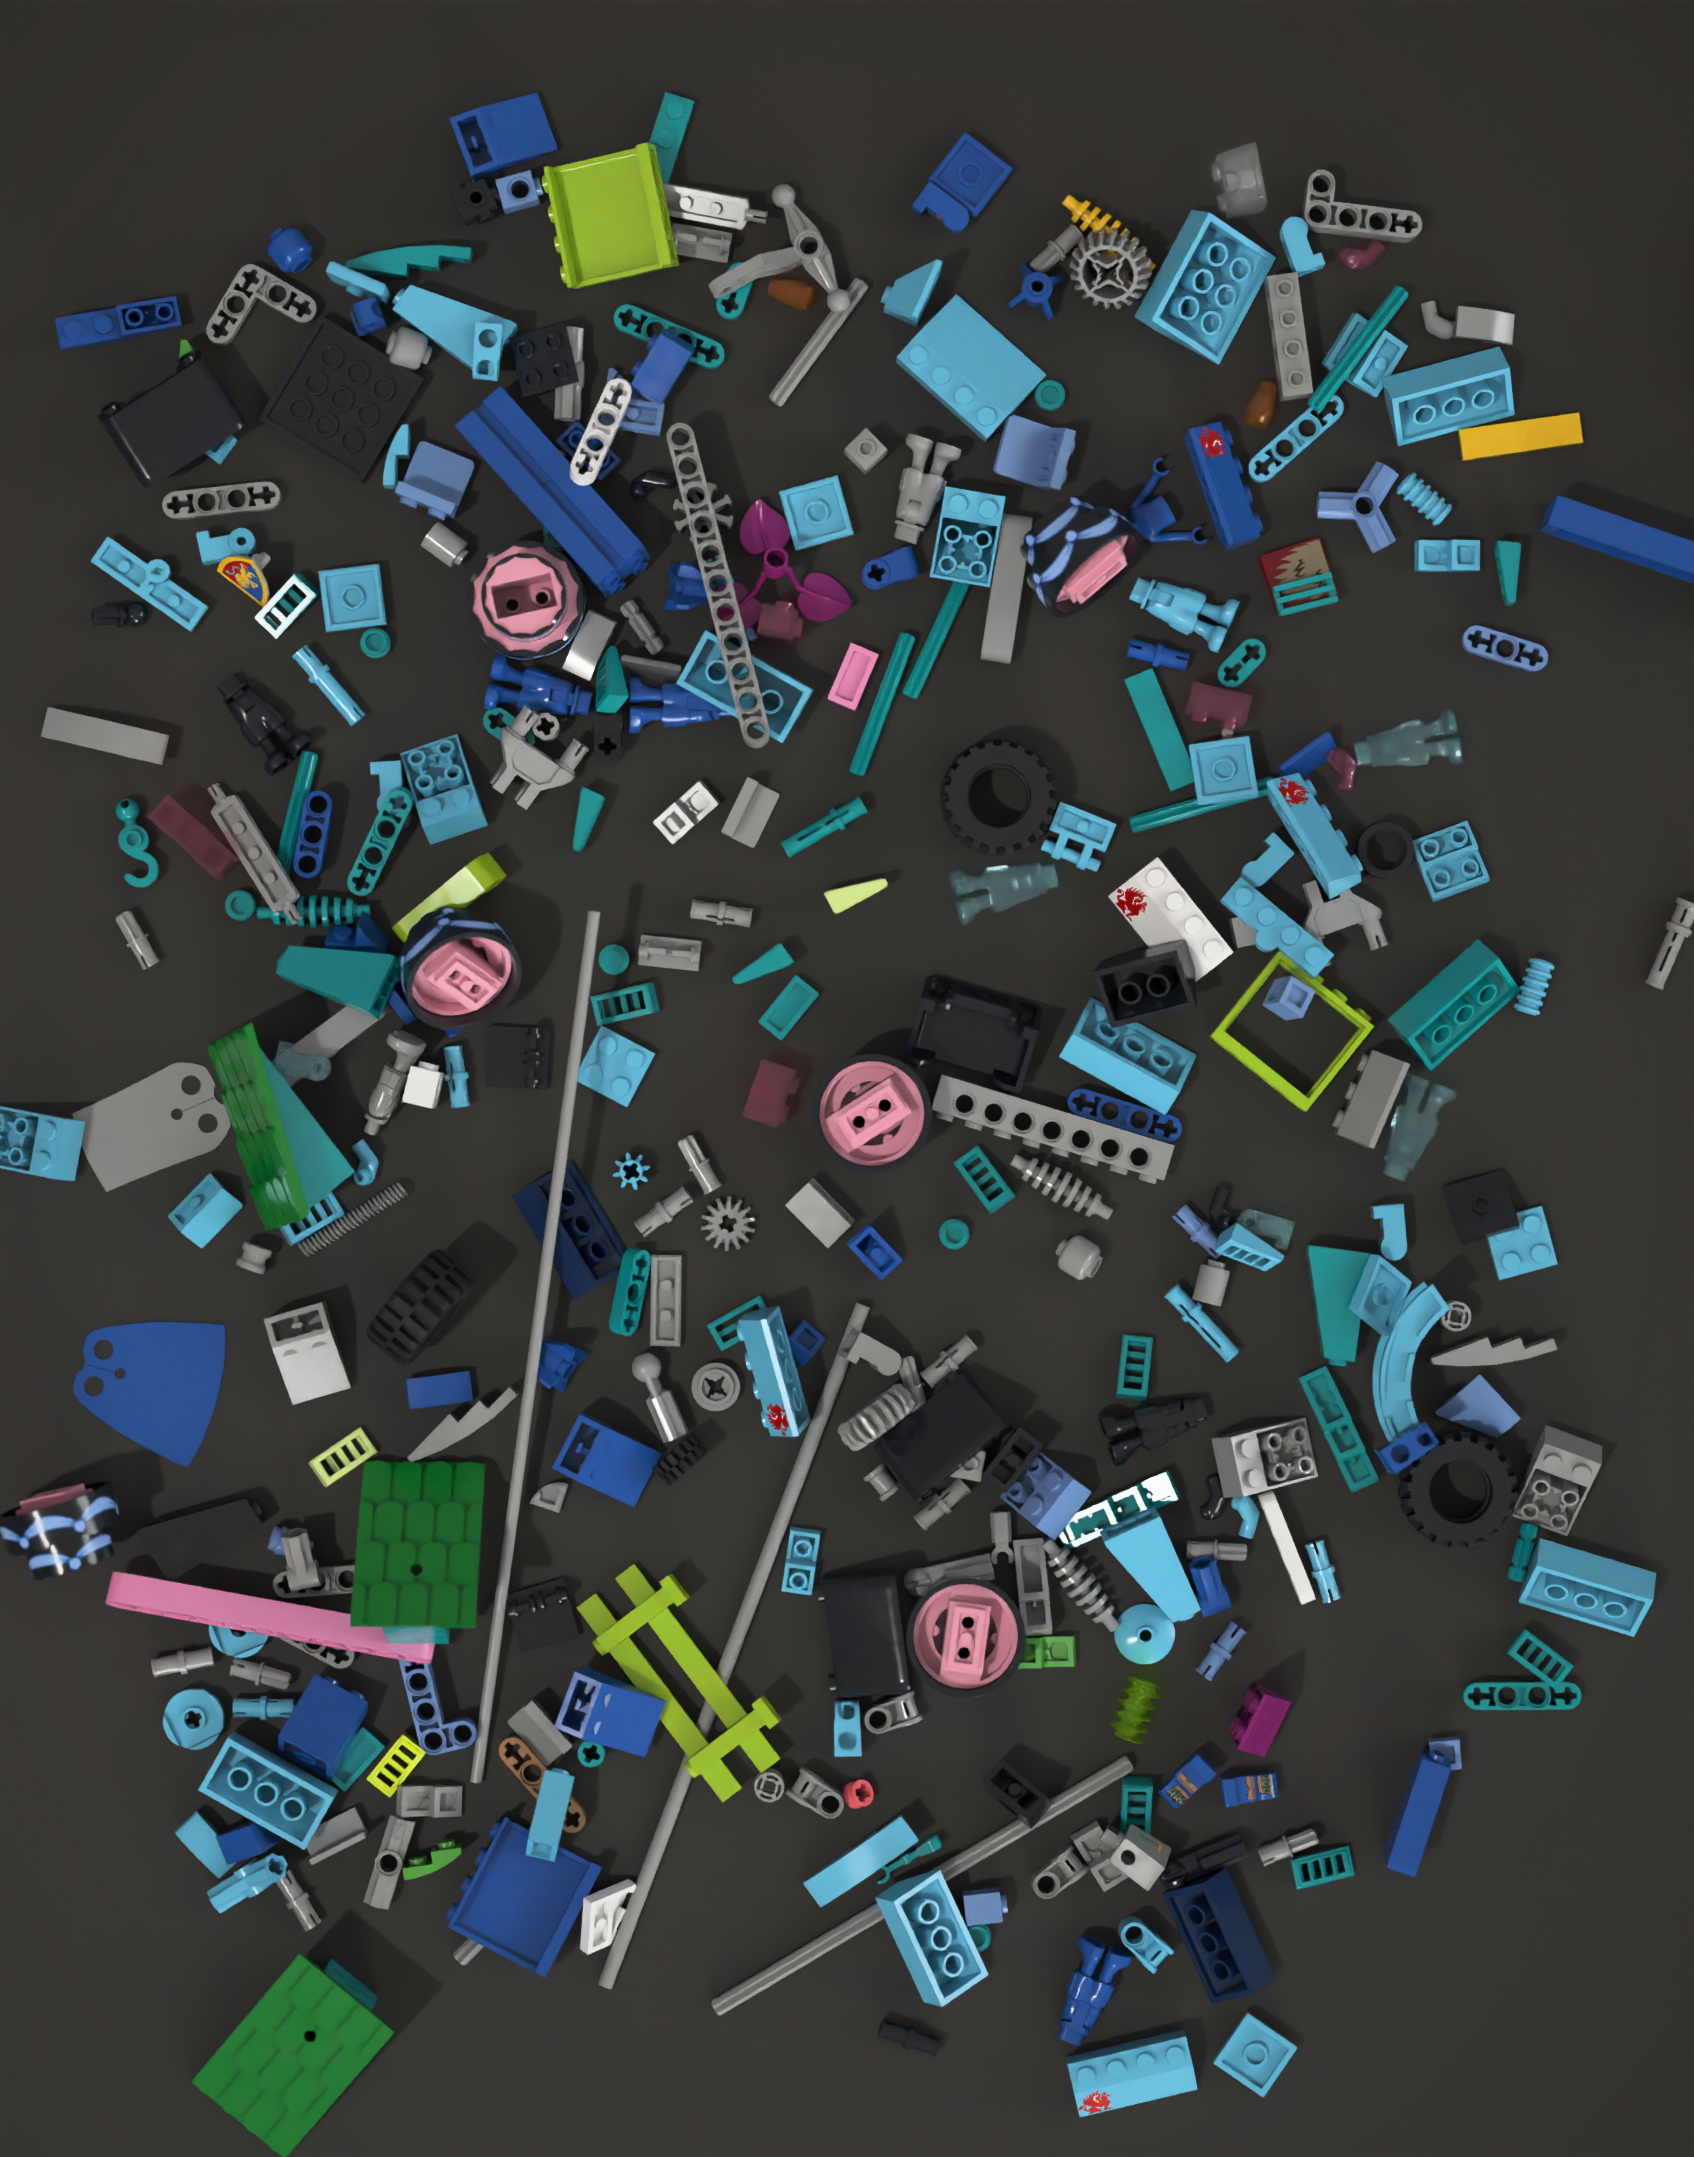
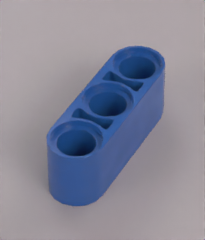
M322 791L309 793L304 801L294 855V870L299 876L306 879H314L322 873L330 835L334 801L327 793ZM317 797H324L327 801V808L322 813H315L312 810V802ZM311 827H318L322 832L321 839L316 843H309L306 838V833ZM311 856L316 861V868L311 873H304L301 869V862L305 857Z

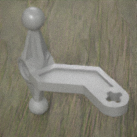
M788 184L777 185L773 189L772 200L776 206L784 209L790 241L793 247L758 254L720 275L708 285L713 297L720 298L726 296L757 278L790 272L803 265L805 270L827 291V305L830 310L838 313L844 312L850 305V295L847 291L838 287L832 255L818 228L794 204V189ZM808 243H818V248L813 254L804 253Z

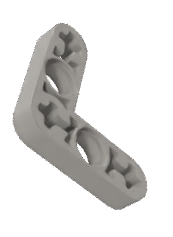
M247 264L235 276L209 320L206 333L209 339L216 345L224 346L229 344L236 336L257 299L300 324L312 323L317 318L318 307L310 296L259 266ZM255 271L257 272L256 277L259 282L257 285L255 283L250 284L247 292L252 295L248 298L243 292L236 290V288L240 286L244 289L247 284V280L244 278L245 274L252 275ZM275 286H281L286 290L285 299L278 303L273 302L269 298L270 290ZM293 294L297 295L293 299L296 303L302 306L306 302L310 303L308 306L312 311L310 315L304 314L302 317H299L298 309L290 305L289 310L284 309L291 302ZM233 297H240L244 300V309L239 313H232L228 309V302ZM222 312H225L227 316L237 321L235 324L228 321L225 326L228 335L226 337L221 335L217 339L215 338L216 332L213 328L223 325L226 319L220 315Z

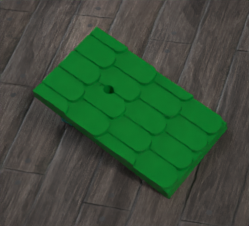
M250 1022L214 1039L209 1043L208 1054L223 1089L220 1096L238 1138L236 1141L237 1150L251 1182L248 1189L264 1229L269 1231L303 1220L310 1214V1208L355 1171L260 1049L253 1024Z
M364 1461L352 1590L351 1627H382L388 1643L449 1644L450 1628H475L486 1463Z
M300 1952L191 2082L202 2093L208 2095L219 2104L225 2112L232 2115L250 2132L264 2141L274 2152L282 2157H287L393 2035L395 2029L372 2011L378 1996L332 1958L321 1969Z

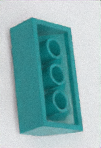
M1477 939L1387 1020L1398 1036L1431 1071L1521 990L1501 960Z

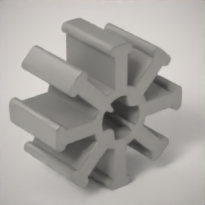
M708 482L707 487L712 501L714 492H717V487L715 484ZM692 492L689 495L694 504H699L703 501L699 499L696 492ZM726 494L723 499L713 503L712 506L716 522L731 529L734 522L733 516L726 517L717 514V512L726 507H732V501ZM675 499L673 505L674 512L685 513L683 503ZM687 518L674 522L679 534H682L683 530L689 527ZM700 521L696 524L695 530L702 533V530L707 528L709 532L712 525L708 521Z

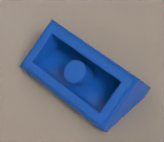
M1325 732L1278 766L1277 771L1282 777L1299 773L1303 778L1337 753V747L1331 734Z

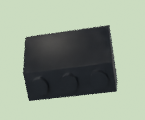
M1185 939L1101 961L1092 972L1111 1029L1197 1006L1195 967Z

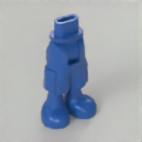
M495 653L490 679L519 684L522 686V690L509 689L489 682L483 706L484 709L493 710L498 704L508 702L517 703L518 711H521L525 704L539 714L544 712L566 715L569 712L571 716L574 713L588 715L593 692L579 689L580 685L574 687L573 683L551 676L548 672L528 666L524 672L518 671L507 664V659L503 654Z
M637 676L629 677V703H640L643 701H661L663 703L662 707L629 706V733L640 732L643 725L651 721L661 720L663 727H681L687 723L711 721L713 717L715 720H719V717H732L731 714L679 686L676 682H663L661 688H654L644 685Z
M1081 1935L1078 1940V1947L1083 1953V1963L1081 1969L1073 1970L1067 1984L1068 1994L1062 2011V2019L1059 2022L1062 2027L1057 2036L1059 2039L1076 2046H1080L1084 2035H1089V2029L1095 2024L1102 2008L1108 2004L1115 1989L1111 1982L1112 1978L1120 1969L1128 1967L1133 1958L1129 1952L1115 1946H1110L1105 1955L1100 1975L1094 1977L1093 1973L1106 1947L1103 1942L1088 1935Z

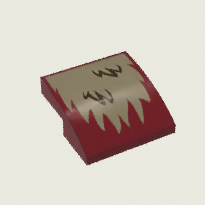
M1320 537L1258 557L1276 615H1278L1271 589L1273 586L1331 572ZM1325 581L1279 593L1283 597L1326 586ZM1328 592L1282 604L1285 609L1329 598Z

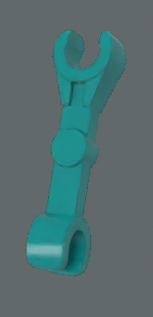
M938 1835L930 1836L918 1845L915 1850L906 1852L894 1862L884 1865L882 1869L885 1870L886 1876L876 1881L877 1884L886 1883L890 1878V1872L896 1868L909 1864L918 1856L921 1857L940 1849L942 1842Z

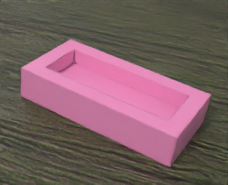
M851 643L827 699L855 711L879 654Z

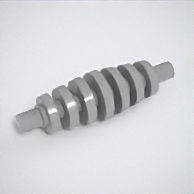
M1015 1154L1010 1165L1021 1171L1024 1181L1027 1182L1030 1176L1034 1178L1031 1186L1037 1189L1040 1183L1045 1184L1041 1191L1043 1195L1047 1196L1051 1188L1055 1190L1051 1201L1057 1203L1061 1195H1064L1066 1197L1062 1206L1068 1208L1073 1200L1076 1202L1073 1208L1074 1211L1079 1213L1082 1207H1085L1087 1210L1084 1215L1091 1217L1092 1214H1097L1106 1220L1109 1219L1113 1209L1102 1204V1201H1100L1102 1196L1096 1193L1093 1198L1090 1197L1092 1188L1088 1185L1081 1192L1079 1188L1082 1181L1078 1178L1072 1186L1068 1184L1073 1174L1067 1171L1062 1180H1060L1058 1176L1061 1168L1055 1167L1050 1174L1047 1172L1050 1166L1049 1163L1044 1162L1041 1168L1036 1166L1039 1159L1033 1157L1031 1161H1027Z
M1051 1537L1045 1540L1042 1546L1049 1554L1047 1563L1050 1567L1058 1565L1053 1572L1057 1578L1064 1575L1060 1580L1063 1588L1071 1585L1066 1590V1594L1070 1598L1078 1595L1074 1599L1078 1606L1087 1603L1082 1610L1087 1615L1095 1612L1091 1617L1095 1623L1103 1622L1110 1632L1116 1630L1120 1624L1112 1615L1114 1606L1111 1602L1104 1605L1108 1600V1596L1105 1592L1098 1594L1102 1586L1099 1582L1092 1584L1096 1578L1092 1572L1083 1575L1088 1569L1083 1563L1074 1567L1079 1559L1075 1555L1067 1558L1070 1550L1066 1546L1063 1548L1058 1547Z

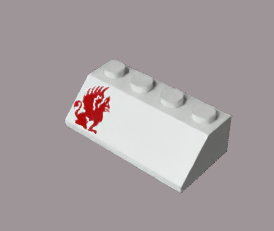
M1158 857L1108 896L1149 949L1185 939L1195 967L1196 981L1233 953L1232 949Z

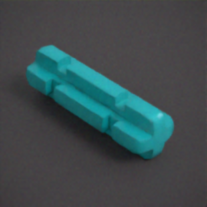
M1527 1522L1521 1524L1519 1531L1521 1536L1517 1538L1511 1560L1513 1566L1509 1567L1507 1575L1511 1580L1523 1582L1527 1572L1525 1566L1529 1564L1534 1546L1532 1540L1536 1538L1538 1527L1534 1524Z

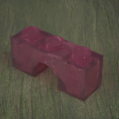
M169 794L147 816L165 834L183 847L214 879L220 880L239 859L231 849Z

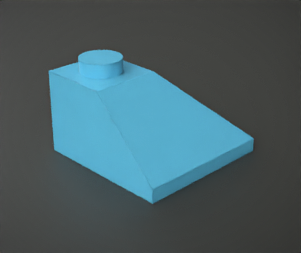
M936 259L896 279L893 287L887 285L881 299V303L885 304L883 312L917 327L941 273L942 261Z

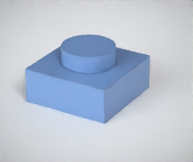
M1458 1736L1428 1739L1429 1750L1433 1749L1444 1753L1450 1761L1451 1770L1462 1769L1460 1740Z

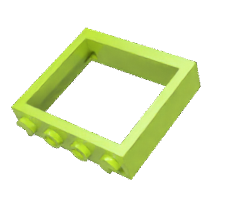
M1279 950L1275 952L1209 1037L1302 1112H1306L1374 1026L1369 1023L1371 1017L1359 1007L1353 1010L1345 1003L1348 1000L1345 995L1335 988L1329 991L1322 985L1324 979L1320 975L1312 979ZM1278 965L1296 979L1315 990L1317 996L1358 1028L1305 1095L1225 1032Z

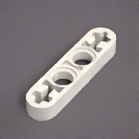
M612 379L606 384L571 461L569 474L572 481L577 485L586 486L593 483L629 406L632 389L630 384L624 379ZM619 389L623 392L619 396L615 407L611 404L613 393ZM603 413H608L615 418V422L606 426L599 422L598 417ZM593 438L599 439L604 447L599 451H593L588 448L587 441ZM588 458L590 459L588 472L586 471L584 475L579 474V469L583 467L585 459Z
M1269 1490L1259 1494L1258 1499L1301 1605L1315 1600L1313 1589L1273 1491Z

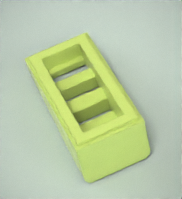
M880 878L824 892V896L834 914L837 915L887 888L888 883L886 879Z
M359 1427L312 1459L309 1465L326 1488L376 1454L377 1450L362 1428ZM353 1439H357L366 1453L360 1455L351 1442ZM346 1445L355 1458L353 1462H350L341 1449L343 1446ZM333 1453L337 1454L345 1466L341 1470L331 1457ZM323 1460H326L334 1472L331 1477L320 1463Z

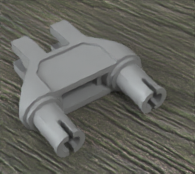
M524 704L512 724L503 727L500 731L503 763L490 783L494 789L503 794L516 775L526 780L514 799L518 805L527 810L540 791L562 786L573 781L576 777L574 769L586 752L589 751V747L584 743H580L578 739L573 738L561 758L554 760L526 741L525 735L540 717V714Z
M1316 880L1302 885L1310 907L1302 928L1323 946L1322 939L1325 938L1324 935L1357 923L1359 926H1363L1370 951L1379 948V946L1383 947L1389 944L1379 920L1382 918L1380 908L1353 894L1351 889L1337 895V899L1324 903ZM1330 960L1324 967L1332 965Z

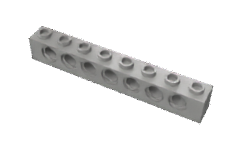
M945 1075L940 1076L931 1106L932 1110L937 1111L935 1115L937 1118L953 1122L954 1117L966 1120L964 1126L982 1131L984 1125L995 1129L993 1135L1009 1140L1012 1134L1023 1137L1022 1144L1038 1149L1041 1143L1052 1146L1051 1153L1064 1157H1069L1070 1152L1082 1155L1081 1162L1098 1166L1099 1161L1111 1164L1110 1171L1127 1175L1128 1170L1140 1173L1138 1179L1156 1184L1157 1179H1165L1175 1147L1165 1142ZM961 1095H968L973 1101L972 1109L966 1113H962L956 1108V1100ZM990 1104H997L1002 1110L1000 1119L994 1122L989 1121L985 1117V1109ZM1022 1112L1028 1114L1031 1119V1124L1026 1130H1018L1014 1125L1015 1116ZM1050 1121L1056 1122L1060 1128L1059 1135L1054 1139H1048L1043 1134L1044 1125ZM1079 1130L1085 1131L1089 1137L1088 1144L1083 1148L1075 1147L1072 1142L1073 1134ZM1107 1139L1114 1140L1118 1146L1117 1153L1111 1157H1106L1101 1151V1145ZM1136 1148H1142L1147 1155L1145 1163L1140 1166L1134 1165L1130 1160L1131 1152Z

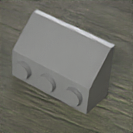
M1369 1050L1368 1055L1363 1053L1356 1068L1357 1071H1360L1356 1083L1350 1082L1344 1098L1348 1099L1344 1111L1339 1109L1333 1120L1332 1126L1336 1127L1334 1134L1366 1148L1374 1149L1410 1064L1374 1050Z

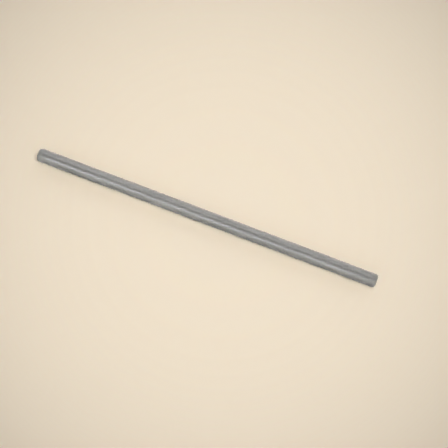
M1122 1756L1050 1799L1051 1807L1032 1829L1019 1819H1016L930 1871L940 1870L945 1881H948L1133 1771V1765L1127 1756ZM878 1903L871 1905L713 1999L711 2003L713 2009L718 2015L724 2014L884 1919Z

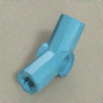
M271 1853L259 1860L254 1858L236 1869L233 1875L207 1890L209 1900L214 1908L221 1914L246 1897L251 1898L268 1888L272 1883L281 1880L287 1875L286 1867L288 1864L285 1858Z

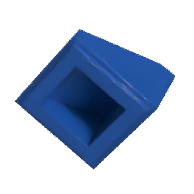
M805 1320L788 1337L794 1360L799 1365L804 1366L826 1341V1338Z

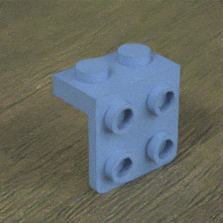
M1009 415L1005 422L993 471L998 475L1043 490H1060L1061 485L1064 484L1067 478L1066 467L1069 456L1075 448L1074 438L1076 431L1068 428H1052L1016 415Z
M421 441L415 450L403 482H398L395 493L398 497H401L399 502L415 509L417 505L428 508L427 513L441 520H445L446 516L454 519L475 469V464L472 460L426 441Z

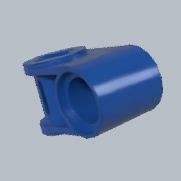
M910 545L869 561L862 570L861 579L864 586L877 590L913 579L922 573L913 548ZM871 568H875L877 572H883L879 578L880 582H876L875 578L869 579L868 575L872 571Z

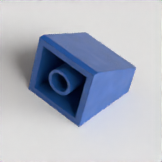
M314 1674L278 1735V1754L332 1782L368 1712V1702L365 1701V1697L355 1690H349L348 1692L340 1688L338 1682L331 1677L324 1675L321 1678Z

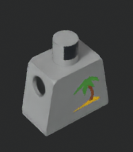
M1109 1824L1100 1837V1840L1113 1848L1109 1858L1110 1862L1147 1891H1149L1165 1869L1172 1849L1132 1824L1128 1826L1124 1833Z

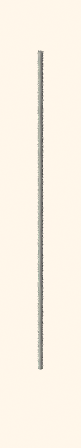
M588 910L471 1770L470 1782L482 1783L599 927L600 912Z

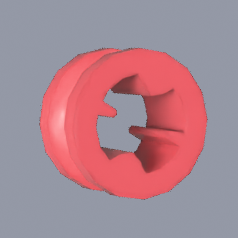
M852 1781L844 1787L843 1798L850 1808L866 1807L873 1801V1788L868 1781ZM856 1790L857 1793H861V1799H859L860 1796H856Z

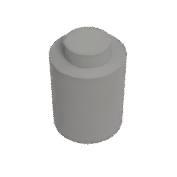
M439 521L431 528L421 543V547L450 568L454 564L460 566L470 552L466 549L468 542Z
M1208 1259L1207 1265H1200L1192 1296L1193 1300L1216 1306L1222 1305L1230 1271L1224 1270L1225 1263Z

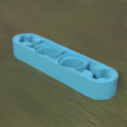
M1333 395L1328 401V404L1336 403L1337 406L1334 409L1336 415L1333 416V414L1328 413L1321 420L1326 423L1323 427L1318 418L1311 414L1314 409L1311 407L1307 409L1252 458L1247 468L1249 477L1257 483H1265L1274 477L1340 418L1344 410L1341 398ZM1314 410L1315 413H1316V415H1319V414L1322 412V411L1318 412V411ZM1304 420L1311 421L1315 425L1314 435L1310 437L1301 435L1298 429L1300 422ZM1286 440L1291 443L1293 451L1290 456L1282 457L1278 455L1276 444L1279 441ZM1269 450L1273 459L1281 464L1276 467L1275 462L1270 464L1266 469L1267 476L1263 473L1256 475L1254 471L1257 466L1254 463L1258 461L1260 464H1263L1270 456L1265 453Z

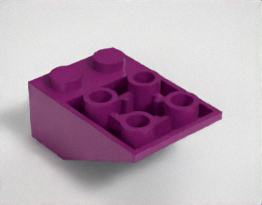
M1255 1683L1253 1689L1248 1687L1241 1701L1244 1704V1708L1240 1716L1234 1715L1228 1731L1231 1732L1229 1737L1238 1750L1265 1757L1291 1701L1289 1698Z

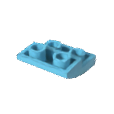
M1468 821L1413 840L1414 856L1432 902L1489 882L1490 877L1478 852V845Z

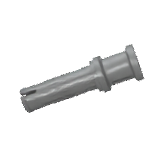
M1678 897L1675 901L1677 907L1671 921H1667L1665 924V929L1668 930L1656 956L1650 974L1645 981L1646 984L1661 990L1664 988L1663 986L1684 938H1688L1692 934L1690 928L1694 921V903ZM1687 910V913H1686V915H1685V918H1684L1683 922L1680 923L1681 920H1682V917H1683V915H1684V913H1685V911ZM1675 934H1677L1675 941L1672 942ZM1672 947L1671 950H1670V953H1669V955H1668V957H1667V960H1666V962H1665V964H1664V967H1663L1662 971H1660V968H1661L1662 963H1663V961H1664V959H1665V956H1666V954H1667L1669 948Z

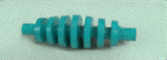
M310 895L309 906H306L305 896H300L297 899V906H295L303 917L301 921H298V927L303 928L306 927V918H309L311 928H318V918H322L323 927H329L330 917H334V923L337 926L342 925V917H346L347 924L354 923V918L360 917L362 911L369 917L371 915L370 905H357L351 898H347L346 905H342L341 897H334V905H330L329 896H322L321 905H318L317 895ZM269 906L257 907L258 919L271 918L275 925H281L282 918H285L286 926H293L284 911L275 913L272 912Z

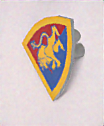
M261 552L260 554H253L252 557L244 555L224 557L218 566L217 572L262 607H265L268 603L270 592L261 570L271 560L270 556L265 552Z

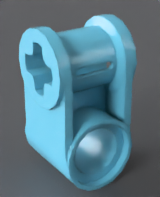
M1129 1916L1121 1920L1118 1933L1122 1942L1154 1974L1157 1971L1156 1967L1168 1954L1172 1955L1175 1952L1174 1949L1138 1917ZM1132 1926L1141 1928L1137 1938L1128 1939L1125 1937L1128 1928Z

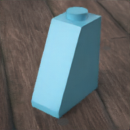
M553 1768L551 1771H544L528 1836L526 1856L552 1862L556 1860L574 1783V1776H570L569 1772Z

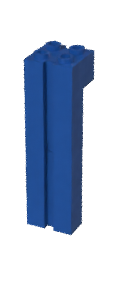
M499 386L482 401L483 404L475 412L472 410L455 425L456 429L574 560L606 598L610 594H617L624 588L626 583L623 580L630 573L638 575L648 566L649 563L647 561L651 558L639 539L590 485L581 486L572 481L569 474L571 465L569 461L507 392Z
M1559 495L1548 503L1539 531L1694 584V541Z

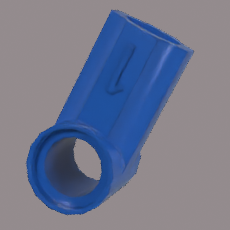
M1206 1555L1195 1557L1189 1563V1568L1196 1587V1592L1194 1593L1200 1606L1202 1617L1232 1609L1225 1585L1221 1582L1214 1557Z

